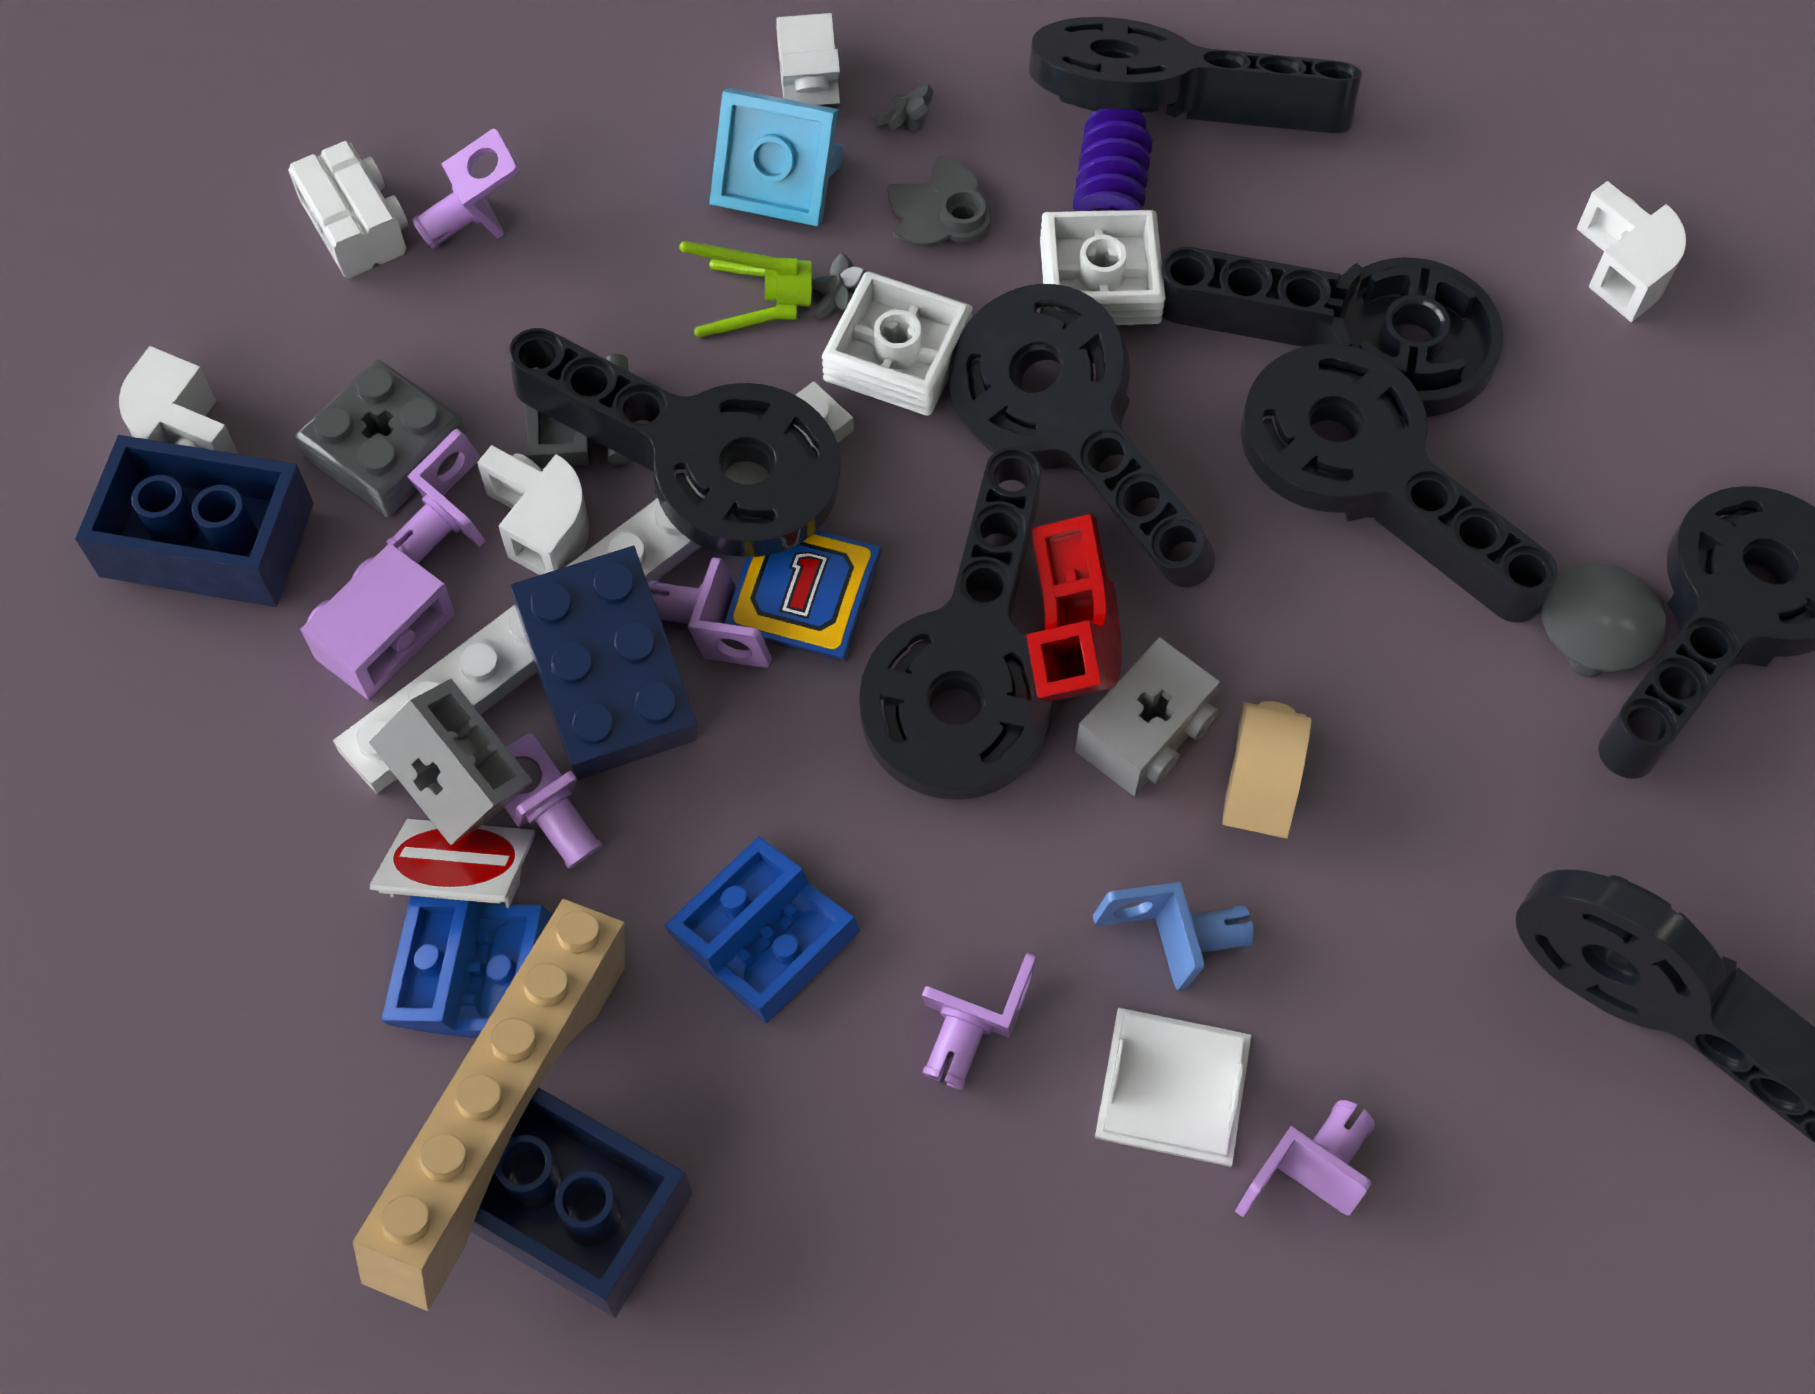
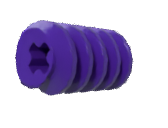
M1102 107L1089 115L1084 124L1081 156L1079 157L1078 174L1076 177V191L1073 196L1074 211L1143 210L1142 207L1145 205L1146 195L1145 188L1148 182L1147 171L1150 167L1149 154L1152 152L1153 139L1146 130V119L1141 111Z

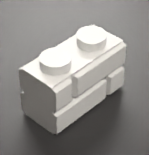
M345 140L322 150L320 156L312 154L290 164L288 171L297 196L344 277L346 276L350 279L373 269L375 263L382 265L404 255L407 249L401 230L409 227V224L397 198L394 195L384 198L380 190L385 188V184L371 156L361 160L353 145Z

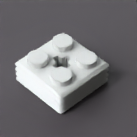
M1156 211L1045 212L1042 214L1040 245L1043 284L1063 285L1091 296L1107 310L1116 325L1159 324L1162 321L1161 316L1166 298ZM1054 307V308H1056L1058 311L1066 312V313L1071 314V315H1073V316H1075V317H1077V318L1080 317L1079 315H1077V314H1075V313H1073V312H1070V311H1068V310H1064V309H1060V308H1058V307Z
M866 272L822 354L823 379L826 382L923 415H930L949 379V365L952 352L962 330L972 319L971 312L973 307L970 304L873 272Z

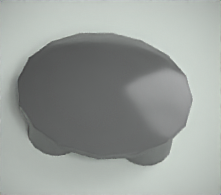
M1601 563L1573 566L1556 577L1539 610V615L1550 641L1563 656L1568 658L1570 668L1577 674L1585 677H1595L1602 672L1615 673L1634 670L1653 658L1665 638L1666 616L1658 596L1643 579L1617 566Z

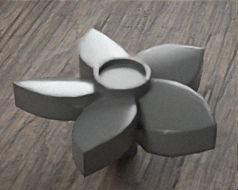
M929 84L914 89L907 96L896 94L891 99L893 109L872 118L876 127L888 124L892 132H894L905 121L911 131L917 130L920 127L917 119H920L929 111L927 105L931 102L933 96L932 88Z
M842 252L832 262L829 272L830 276H822L812 280L814 289L825 295L818 304L814 314L820 320L830 314L836 306L842 311L846 310L864 273L867 272L863 268L855 267L849 257Z

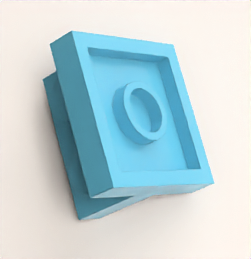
M733 88L725 89L722 92L709 204L819 226L823 222L829 177L840 169L842 164L844 145L834 143L839 109Z

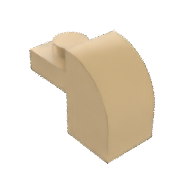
M1264 701L1258 705L1243 702L1238 724L1236 752L1225 795L1222 825L1288 838L1306 761L1311 718L1306 717L1305 714L1296 713L1293 708L1280 702Z

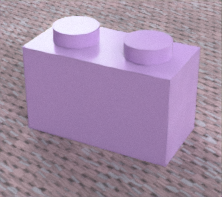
M389 543L375 557L368 558L362 562L354 572L352 579L331 600L320 603L312 611L307 623L300 630L314 658L369 700L455 615V611L445 584Z

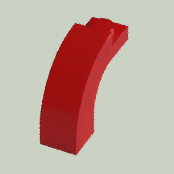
M1091 514L1031 528L1045 609V630L1026 634L1037 698L1045 702H1053L1114 688L1117 685L1121 671L1120 623L1114 583L1107 577L1096 518Z

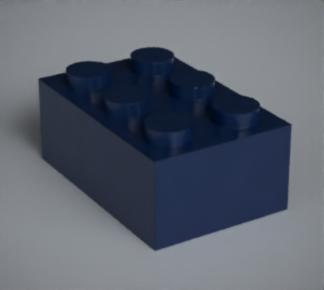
M118 435L75 540L101 578L277 607L314 502L295 463Z
M634 545L510 584L514 604L567 760L577 780L697 741L698 724Z
M538 1087L499 1160L475 1217L471 1232L616 1318L690 1199L692 1192L684 1171Z

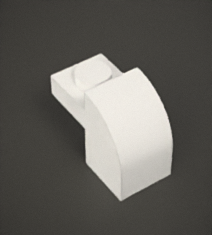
M832 13L777 17L776 30L783 99L814 105L840 104L838 88L840 68L838 49H835Z
M1606 181L1592 192L1577 226V230L1604 251L1589 284V288L1630 322H1633L1663 296L1684 254L1686 234L1681 220L1667 204L1652 215L1648 214L1632 198L1623 194L1609 181Z
M149 346L125 378L119 395L120 412L132 436L239 454L225 424L206 417L215 404L216 399L201 367Z
M491 445L477 464L487 495L512 508L498 526L508 558L539 575L566 567L582 554L590 531L585 500L576 472L568 462L557 454L541 471L528 457L518 453L511 456Z

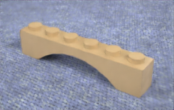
M561 900L354 1238L353 1246L361 1284L429 1311L466 1246L475 1217L493 1173L531 1098L567 1045L586 1026L596 1020L625 969L624 921L571 901Z

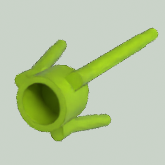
M683 241L679 245L683 253L712 259L709 263L712 270L765 277V301H776L775 307L698 326L694 330V334L698 338L777 319L796 320L797 307H811V260L776 258L689 241Z

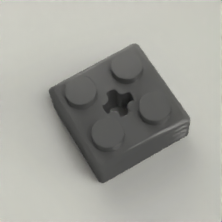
M375 360L296 433L295 438L298 440V445L301 447L304 458L380 514L390 517L417 491L407 476L453 430L459 429L465 435L466 431L463 429L464 424L461 422L462 418L460 415L381 360ZM457 452L449 455L441 463L439 469Z

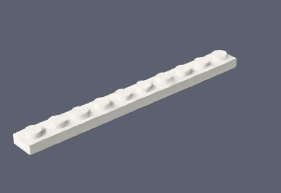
M814 381L796 394V396L806 401L822 415L834 433L837 443L854 431L853 417ZM798 428V429L804 434V436L807 438V440L809 441L811 447H814V448L816 449L817 454H818V457H819V456H820V453H819L818 449L812 444V442H811L810 438L807 436V434H806L804 431H802L800 428ZM749 461L735 463L724 473L729 479L740 484H756L770 476L764 467ZM686 476V479H687V481L689 482V484L691 485V487L693 488V490H694L701 498H704L705 496H703V495L694 487V485H693L692 482L690 481L689 477ZM657 498L567 566L634 545L645 577L649 583L652 580H659L702 546L688 539L670 522ZM515 605L333 740L338 752L376 794L395 781L397 777L370 745L369 741L411 699L452 679L481 715L537 672Z

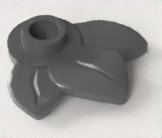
M939 156L933 166L931 184L888 185L889 203L893 212L901 219L893 229V235L903 242L914 246H933L948 239L954 242L967 243L984 236L990 228L991 210L983 196L977 192V177L957 161Z

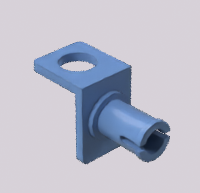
M1181 882L1108 892L1093 914L1095 926L1156 919L1176 990L1187 989L1203 970L1204 960L1202 953L1232 948H1248L1251 946L1254 936L1252 921L1239 924L1240 919H1247L1250 916L1245 906L1237 905L1227 909L1192 913L1188 908ZM1144 902L1131 908L1119 909L1131 903Z

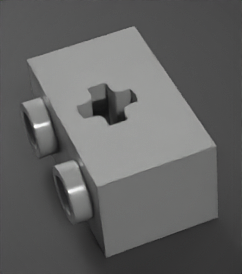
M1159 637L1117 682V685L1079 723L1075 752L1135 797L1149 780L1158 785L1167 777L1180 757L1176 750L1189 736L1195 741L1199 740L1214 723L1219 714V710L1214 707L1220 681Z
M452 679L411 699L369 741L370 745L450 845L489 822L533 781Z

